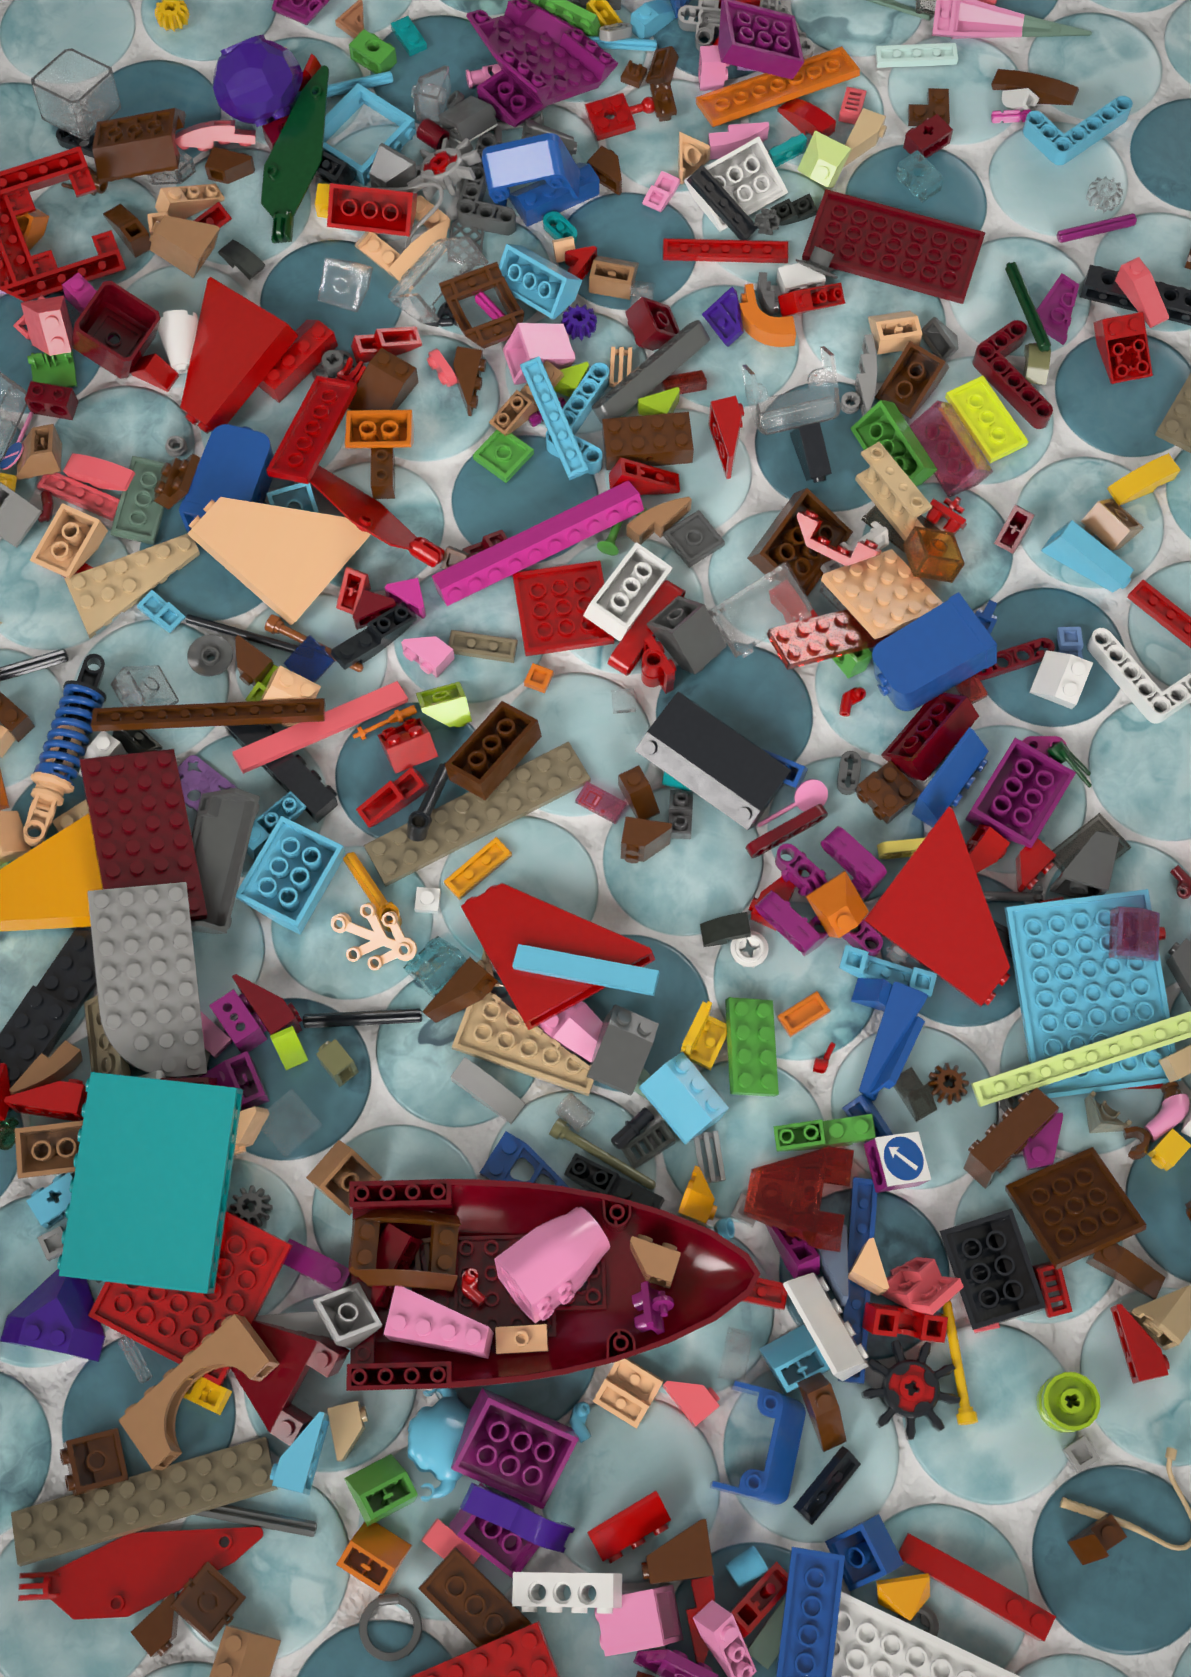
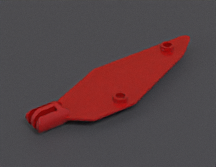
M318 465L310 483L347 519L355 524L359 530L370 533L389 546L409 550L414 558L432 568L443 561L445 551L424 537H416L379 501Z
M260 1527L131 1533L54 1571L20 1573L19 1579H44L43 1583L19 1584V1590L43 1589V1594L18 1595V1601L52 1600L73 1620L129 1617L168 1597L171 1593H176L185 1588L183 1587L184 1584L189 1581L190 1577H194L205 1562H209L217 1571L234 1563L263 1537L264 1533ZM224 1537L229 1538V1545L227 1547L221 1546V1540Z

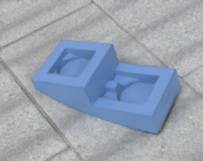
M1058 627V652L1072 654L1083 659L1082 648L1084 645L1081 627Z

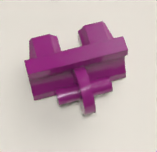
M648 1281L641 1283V1291L632 1295L634 1307L638 1311L644 1310L643 1314L635 1316V1327L641 1332L653 1330L659 1335L665 1332L663 1317H666L668 1315L667 1311L674 1307V1300L672 1297L666 1296L665 1291L652 1289Z

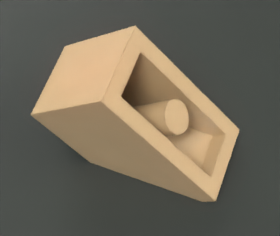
M359 1401L327 1408L336 1459L339 1462L347 1459L365 1430L364 1422L368 1421L366 1407L361 1406Z

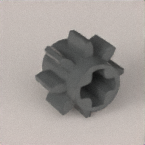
M762 208L761 213L755 215L754 226L759 227V234L773 235V230L779 229L780 218L776 215V210Z

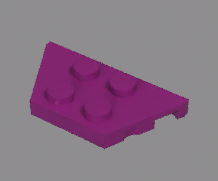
M678 1650L638 1651L633 1663L661 1677H719L718 1674L712 1672L710 1666L701 1662L696 1664L688 1660L687 1655Z

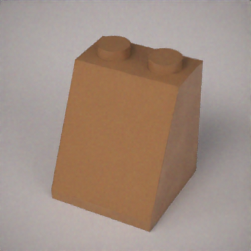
M164 215L162 220H157L151 229L153 233L149 239L151 241L150 251L194 278L215 248L220 228L216 225Z

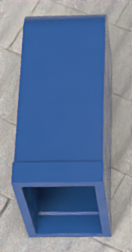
M229 424L220 425L211 432L188 494H186L179 508V513L187 532L192 529L189 527V524L197 515L202 518L206 514L203 509L211 500L216 502L220 497L264 504L267 496L266 493H268L273 477L268 476L266 470L274 456L270 440L264 433L254 431L246 426L238 427Z
M958 592L951 596L949 600L876 644L872 651L875 678L879 683L877 685L883 696L887 695L896 708L902 711H912L983 669H988L996 664L997 643Z

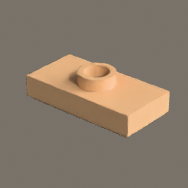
M547 1324L495 1327L496 1354L548 1351Z

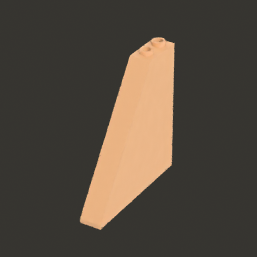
M220 497L216 502L211 500L203 509L206 514L202 518L197 515L189 524V527L192 529L188 533L194 541L290 626L299 619L371 535L368 532L359 530L346 517Z

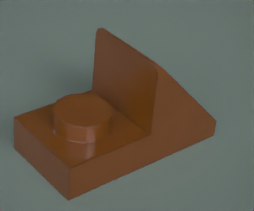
M1109 1512L1069 1539L1067 1543L1081 1564L1086 1565L1107 1558L1109 1556L1107 1550L1127 1538L1114 1516Z

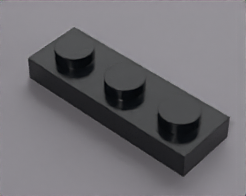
M842 1446L793 1508L805 1521L813 1525L861 1463L848 1449Z

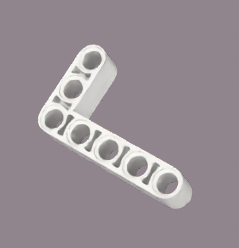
M1098 628L1092 633L1087 644L1088 651L1148 721L1154 724L1160 723L1191 702V686L1189 685L1191 684V673L1162 692L1109 630ZM1096 640L1102 641L1103 644L1098 643ZM1110 656L1117 658L1118 661L1111 659ZM1125 673L1130 674L1133 678L1127 677ZM1139 690L1145 691L1147 695L1142 694ZM1171 695L1178 697L1179 700H1175ZM1154 707L1161 709L1162 712L1156 711Z

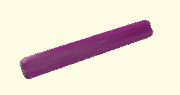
M1134 213L1059 230L1057 232V239L1059 243L1135 226L1137 218Z

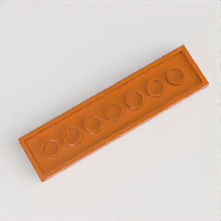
M841 46L804 59L803 65L793 80L764 73L696 97V105L710 125L715 127L860 76V68Z

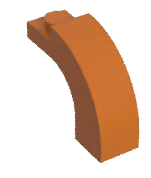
M745 284L744 293L740 294L741 303H739L743 329L753 339L765 345L774 347L794 346L796 329L793 316L772 317L765 314L757 305L753 284Z

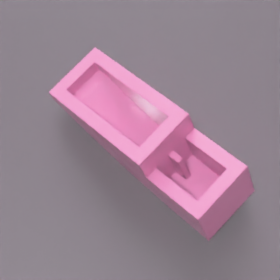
M769 122L728 125L727 132L709 133L710 160L719 159L758 136L764 142L768 139Z

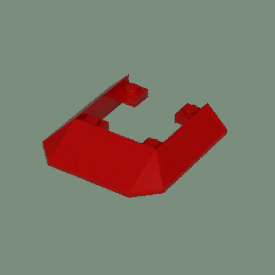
M80 146L0 171V290L23 302L38 299L41 295L44 297L62 291V284L78 272L90 282L126 270L112 230L91 236L98 253L97 256L58 268L51 250L31 256L18 223L17 217L36 211L30 192L67 180L71 181L77 198L97 192Z

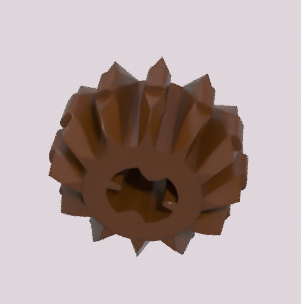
M945 1063L943 1069L938 1065L934 1069L935 1073L930 1072L928 1077L932 1081L927 1083V1087L933 1089L930 1092L931 1097L939 1096L937 1099L938 1103H941L943 1099L946 1100L947 1105H951L953 1100L959 1103L962 1100L961 1096H966L968 1093L965 1087L969 1085V1081L962 1080L966 1076V1072L959 1074L957 1072L959 1069L958 1065H955L951 1070L949 1063ZM950 1081L952 1086L945 1087L943 1083Z

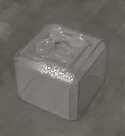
M65 49L31 78V84L42 120L80 139H88L95 133L97 122L109 120L121 109L112 67L75 49Z

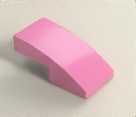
M661 171L654 186L651 185L642 204L662 212L677 190L680 179Z

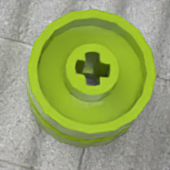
M1064 1372L1047 1379L1040 1387L1036 1397L1037 1410L1042 1421L1051 1429L1060 1433H1072L1090 1426L1096 1420L1101 1407L1100 1395L1096 1386L1086 1376L1076 1372ZM1065 1398H1067L1070 1401V1407L1066 1405L1068 1401H1066Z

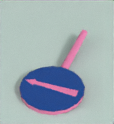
M33 412L29 413L17 442L10 446L0 460L1 469H9L20 458L24 449L21 442L33 417Z

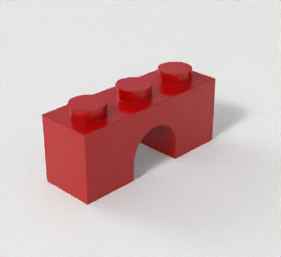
M866 1302L862 1328L875 1335L897 1337V1334H904L924 1341L945 1343L948 1317L938 1311L930 1315L906 1307Z

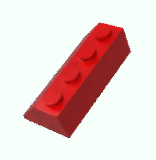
M330 183L327 227L410 237L416 216L418 193Z
M306 320L295 331L298 335L296 340L259 384L258 387L278 403L322 362L324 353L334 350L338 346L334 332L321 321Z

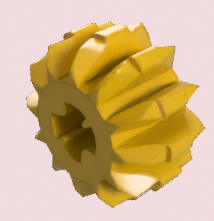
M162 0L156 3L154 13L160 27H164L166 31L172 29L175 32L176 28L182 29L183 25H188L190 14L184 0Z

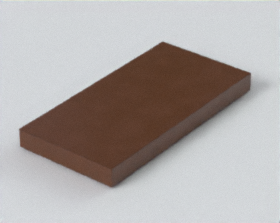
M456 1547L450 1551L418 1587L476 1647L532 1624L515 1606H512V1603Z

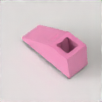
M711 1600L693 1617L701 1638L728 1677H752L757 1671L733 1614Z

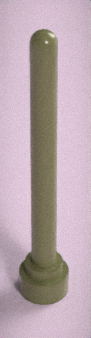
M558 1118L553 1125L549 1135L555 1139H567L649 1190H653L656 1187L654 1180L571 1131L566 1121Z

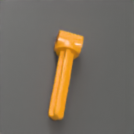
M354 852L347 853L343 857V861L371 903L375 905L376 914L384 930L392 932L390 927L382 923V916L389 911L395 912L398 916V923L401 926L402 919L399 909L393 902L386 900Z

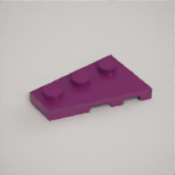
M1061 273L1037 308L1047 335L1062 345L1067 341V332L1072 319L1071 314L1079 288L1078 283Z

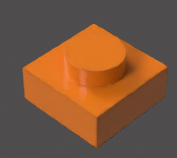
M532 663L525 678L524 686L545 693L554 675V671Z

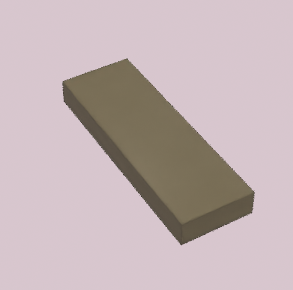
M451 630L448 646L453 649L456 655L514 663L518 640Z

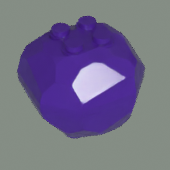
M263 34L251 37L220 51L221 56L217 60L214 70L213 90L218 105L224 112L241 122L255 124L256 127L273 122L272 117L277 120L290 115V110L292 109L290 105L300 89L303 72L300 64L289 49L273 41L266 40Z

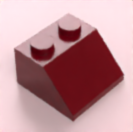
M641 297L625 311L628 325L635 336V342L641 348L652 351L660 349L680 332L668 305Z

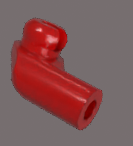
M856 687L845 692L842 695L839 714L844 717L850 716L852 705L864 699L866 691L862 687Z
M468 1268L462 1274L461 1291L477 1307H480L486 1300V1297L477 1290L479 1274L476 1269Z

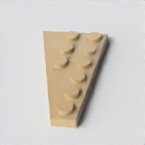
M188 533L75 574L70 579L64 578L90 639L103 626L109 625L112 619L121 612H126L143 599L151 589L159 583H164L168 576L176 570L182 569L200 555L196 542Z
M490 992L482 1000L466 1008L452 1044L453 1050L589 1096L594 1083L593 1079L586 1077L590 1066L562 1047L555 1039L545 1034L538 1026L528 1030L519 1012L504 1003L497 995Z

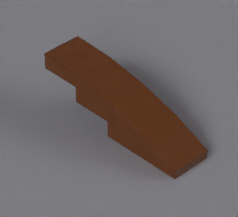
M998 69L991 83L993 90L1029 88L1040 98L1037 104L1073 105L1079 92L1077 86L1061 80L1017 70Z

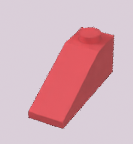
M1140 257L1121 265L1115 282L1136 310L1143 312L1144 320L1148 326L1152 328L1168 320L1169 315L1153 276Z

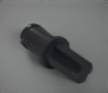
M643 1107L630 1121L627 1120L625 1126L611 1138L612 1144L621 1150L635 1136L638 1137L640 1131L655 1119L653 1114Z

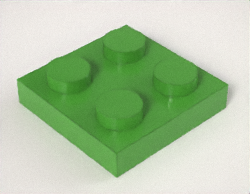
M496 430L473 454V460L507 483L534 455V449L512 433L504 436Z

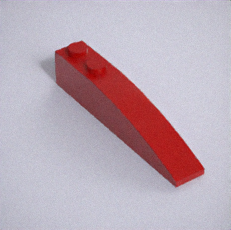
M907 1533L898 1551L903 1562L924 1574L929 1573L930 1578L1034 1639L1045 1642L1056 1616L961 1561Z

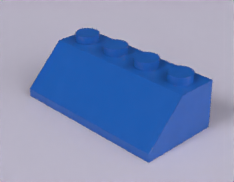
M577 163L580 169L579 199H574L567 187L554 189L545 180L534 182L510 193L508 198L526 227L542 221L548 212L555 211L560 213L598 196L600 179L589 163Z
M968 728L920 794L915 804L912 815L932 828L949 806L953 805L956 807L963 798V795H961L963 789L969 790L976 779L973 775L976 771L981 773L988 763L985 758L989 751L973 729Z

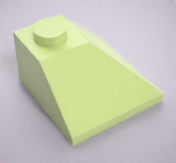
M815 131L797 170L826 187L834 188L852 148Z

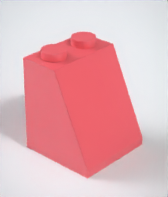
M64 296L21 302L32 346L50 356L72 351L73 328Z

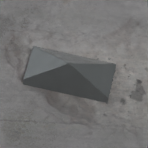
M933 317L921 329L922 337L934 354L942 360L947 361L959 349L957 335L936 317Z

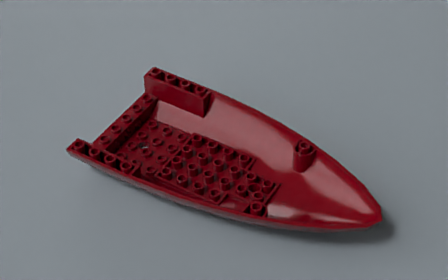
M425 1179L350 1181L349 1207L353 1212L352 1224L354 1219L375 1209L428 1211L457 1215L462 1225L458 1229L455 1275H458L453 1291L429 1289L420 1292L419 1288H411L413 1292L488 1326L494 1335L488 1359L391 1341L384 1335L391 1303L387 1309L371 1304L382 1326L354 1349H351L350 1364H347L346 1391L439 1389L496 1385L565 1375L618 1362L671 1343L718 1320L751 1294L760 1276V1272L747 1252L715 1231L667 1211L612 1195L557 1185L502 1180ZM576 1207H582L600 1225L610 1243V1249L598 1262L586 1280L588 1284L586 1290L582 1292L577 1291L574 1293L571 1301L565 1305L561 1303L557 1306L549 1318L534 1323L515 1303L498 1278L494 1259L536 1227L559 1216L566 1215ZM387 1222L380 1223L378 1241L380 1240L381 1232L388 1224ZM390 1223L403 1228L419 1239L431 1237V1226ZM638 1234L652 1238V1243L662 1246V1243L674 1245L677 1247L676 1251L681 1252L671 1288L668 1289L650 1283L652 1289L665 1291V1295L672 1297L674 1300V1307L667 1311L668 1315L666 1317H663L665 1332L659 1335L653 1330L641 1332L635 1327L634 1323L635 1316L643 1314L644 1310L638 1311L634 1307L632 1295L640 1292L641 1283L646 1282L630 1250L631 1237H638ZM424 1244L420 1246L423 1271H427ZM415 1257L408 1270H416ZM468 1268L476 1269L479 1274L477 1290L486 1297V1300L480 1307H477L461 1291L462 1274ZM352 1274V1285L359 1282L369 1302H371L372 1287L367 1286L364 1281ZM547 1324L548 1351L496 1354L495 1327Z

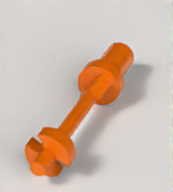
M414 705L400 711L397 709L388 719L364 730L361 726L357 727L358 732L352 736L354 739L360 737L364 740L366 739V733L388 723L404 722L403 719L416 714L417 710Z

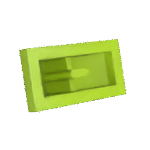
M588 361L561 369L560 371L563 372L564 377L554 387L555 392L570 398L589 371Z
M679 387L638 399V414L644 416L673 413L679 403Z

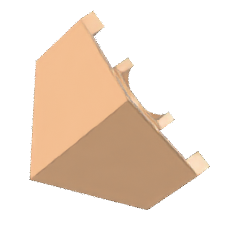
M679 131L678 173L680 184H684V180L710 160L711 147Z

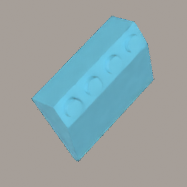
M281 816L237 890L235 898L279 925L301 935L343 861V857L346 855L344 846Z

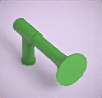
M644 508V511L636 514L635 516H639L640 514L644 513L645 511H647V508ZM623 521L612 526L605 541L597 543V548L602 553L611 556L619 553L615 542Z

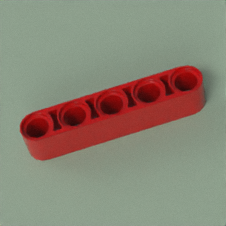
M665 580L612 652L607 664L628 676L642 658L644 639L650 635L654 639L656 638L647 626V623L676 597H684L686 591Z

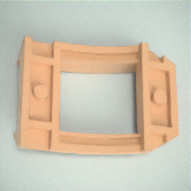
M421 195L417 196L415 219L418 222L434 207L433 204ZM437 209L422 224L429 230L415 239L401 254L378 237L379 233L365 232L354 246L397 281L401 282V277L408 269L411 270L434 246L447 240V231L450 228L451 220L446 214Z

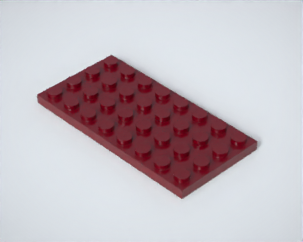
M825 189L802 254V260L809 261L816 246L834 254L829 268L963 304L986 232Z
M174 749L80 759L102 890L186 882L190 920L206 919L207 910Z

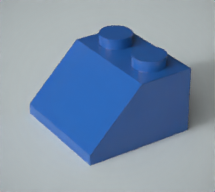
M879 1514L825 1541L830 1553L845 1555L843 1579L849 1591L879 1579L904 1564Z

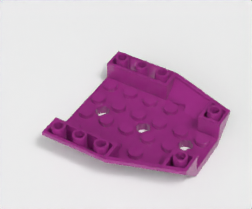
M528 0L508 1L505 14L493 19L481 9L466 15L502 71L544 107L597 89L618 65V62L609 53L605 52L595 41L587 37L582 30Z

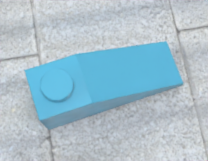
M670 0L646 2L632 12L630 23L632 24V33L639 39H649L673 21L675 15Z

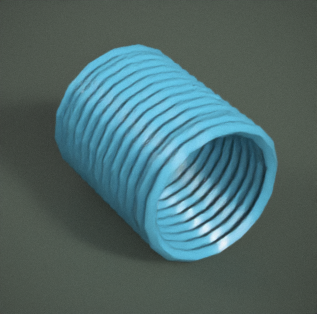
M753 1545L740 1553L738 1557L736 1556L727 1564L725 1563L726 1569L739 1589L744 1588L753 1579L755 1580L762 1573L764 1574V1572L768 1571L766 1563Z

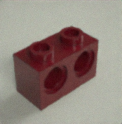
M30 381L25 396L30 412L43 416L73 420L78 405L73 388Z

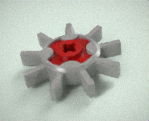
M444 138L441 149L431 154L424 149L420 150L424 161L421 165H416L417 177L409 181L407 185L413 186L435 182L440 184L443 190L447 189L451 196L456 194L454 185L462 178L469 180L476 178L472 168L469 166L482 162V159L477 149L471 151L473 147L468 138H465L455 149L451 147L448 139ZM432 186L424 187L422 192L427 201H431L438 188ZM423 188L412 190L411 193H417Z

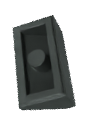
M144 729L113 731L112 737L121 742L128 754L159 751L163 748Z

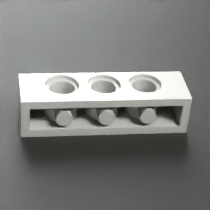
M513 1572L512 1606H522L521 1612H537V1607H546V1612L562 1613V1607H571V1613H587V1608H597V1613L613 1614V1608H622V1574ZM542 1585L546 1590V1595L543 1599L539 1596V1588ZM566 1586H569L571 1590L568 1600L565 1599L563 1594ZM591 1586L596 1590V1597L593 1601L588 1595Z

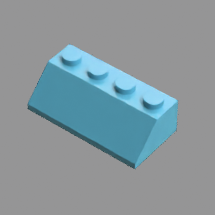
M506 244L499 269L513 296L546 316L556 319L575 301L582 279L522 245Z

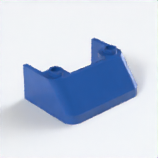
M546 133L483 149L482 164L488 193L495 205L507 207V198L510 195L508 187L545 180L554 189L567 187L574 199H579L580 169L558 135Z
M734 1381L732 1390L758 1396L757 1407L760 1413L775 1419L764 1471L750 1469L744 1472L740 1478L739 1487L712 1481L710 1488L773 1505L782 1504L788 1499L806 1416L805 1407L800 1401L774 1390Z

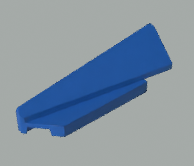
M894 982L859 1088V1092L871 1101L876 1100L882 1088L890 1089L897 1083L925 1023L917 1015L928 995L900 982Z

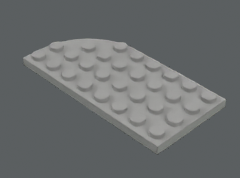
M180 882L88 891L99 1014L108 1041L127 1063L144 1072L151 1073L162 1070L165 1073V1077L169 1078L207 1074L187 883Z

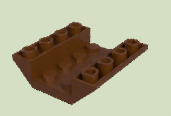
M177 108L97 122L92 150L99 182H112L124 178L152 175L158 172L179 169L180 153L174 141L176 130L184 128L185 112Z

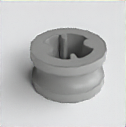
M855 392L845 393L841 399V410L846 414L856 413L860 406V396ZM848 400H851V403H852V401H853V402H854V405L851 406L850 403H849V404H846V403H847Z

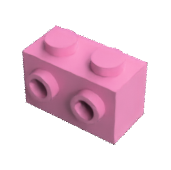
M718 45L700 46L698 68L700 91L724 88V82L728 81V68L726 67H729V64L721 62Z

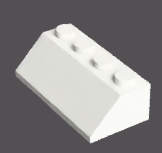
M813 1272L783 1283L785 1290L835 1377L844 1381L869 1366L865 1360L869 1357L861 1343L857 1345L852 1336L856 1335L849 1321L844 1323L840 1313L843 1310L836 1299L831 1300L827 1291L830 1290V1287L823 1276L819 1278Z

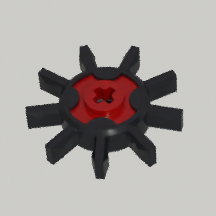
M898 1340L891 1342V1349L895 1356L896 1364L887 1368L879 1361L870 1359L868 1367L883 1377L881 1388H869L861 1392L862 1398L865 1399L883 1397L888 1407L879 1416L876 1425L879 1428L883 1427L896 1414L905 1418L904 1432L906 1440H913L916 1433L915 1419L925 1416L935 1430L938 1432L942 1431L945 1427L942 1420L933 1411V1408L938 1401L949 1405L960 1403V1397L951 1393L941 1392L938 1380L941 1377L950 1375L955 1369L954 1365H944L937 1371H933L926 1365V1359L931 1350V1343L925 1342L921 1346L917 1360H906L900 1342ZM910 1383L913 1384V1389L916 1390L911 1395L908 1394L909 1391L905 1388Z

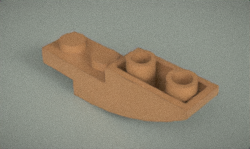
M546 360L543 365L554 388L564 377V374ZM528 384L520 392L516 390L489 421V424L504 436L515 431L529 419V416L539 410Z

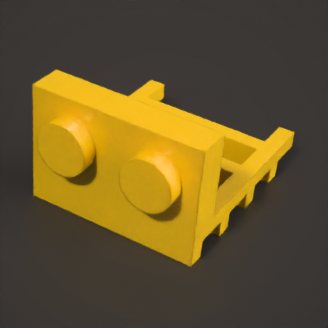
M703 1001L682 1043L681 1052L691 1062L711 1071L727 1038L726 1023L710 1016L712 1002L708 1001L706 1003Z

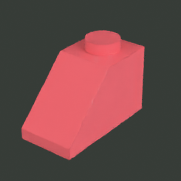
M666 1381L662 1386L694 1427L698 1426L720 1406L717 1403L720 1398L711 1387L706 1389L704 1385Z

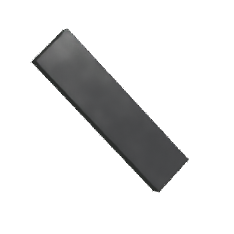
M703 165L687 179L688 183L739 240H747L759 228L754 226L755 223Z

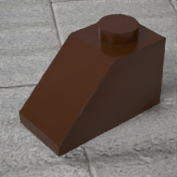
M601 146L588 159L587 163L592 166L599 177L600 184L620 195L622 193V177L618 155L614 151Z
M237 635L235 637L237 668L240 673L239 678L246 685L250 686L252 684L255 686L258 681L262 682L274 665L273 661L241 636Z
M639 765L618 775V786L636 818L648 820L660 814L651 786Z
M171 1593L131 1631V1634L150 1657H155L158 1654L162 1657L173 1647L171 1642L177 1637L179 1614L170 1605L179 1595L178 1593Z

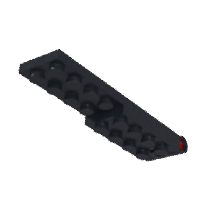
M77 927L38 985L31 987L0 1032V1063H6L10 1088L41 1053L47 1057L49 1056L97 985L91 927Z

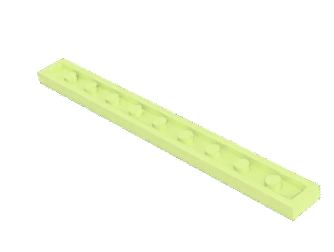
M1191 1011L971 1083L979 1107L1033 1090L1036 1087L1039 1088L1190 1038Z

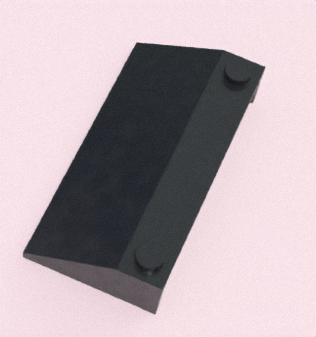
M679 691L651 725L635 749L637 753L747 830L756 825L792 771L789 767Z

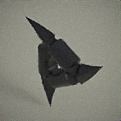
M447 302L440 306L434 317L435 320L422 323L435 327L453 326V324L459 327Z

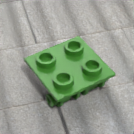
M73 350L68 353L51 356L46 353H31V355L27 356L28 363L31 364L33 382L63 387L77 386Z

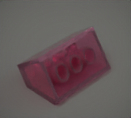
M937 400L909 425L938 469L934 475L948 497L977 486L993 472L950 403Z

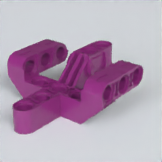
M837 826L820 842L823 850L853 877L851 881L861 899L865 902L885 878L887 870L884 865L840 826ZM787 843L778 848L775 864L781 871L783 880L786 882L790 880L799 889L798 893L801 896L808 895L828 882L825 877L827 874L812 863L806 854L799 851L794 845ZM788 854L792 857V860L785 861L781 858V855ZM806 870L809 876L802 877L798 871ZM771 890L755 905L757 912L805 957L817 949L829 937L826 931L820 933L814 929V926L822 925L817 915L808 922L806 917L802 918L790 907V902H785ZM863 919L857 926L859 932L853 933L849 931L842 938L852 947L869 952L868 955L876 957L882 948L883 939ZM872 941L877 948L869 949L865 942Z

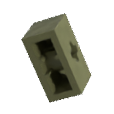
M336 1039L332 1042L327 1041L319 1047V1052L316 1055L323 1068L339 1087L359 1073L352 1058Z

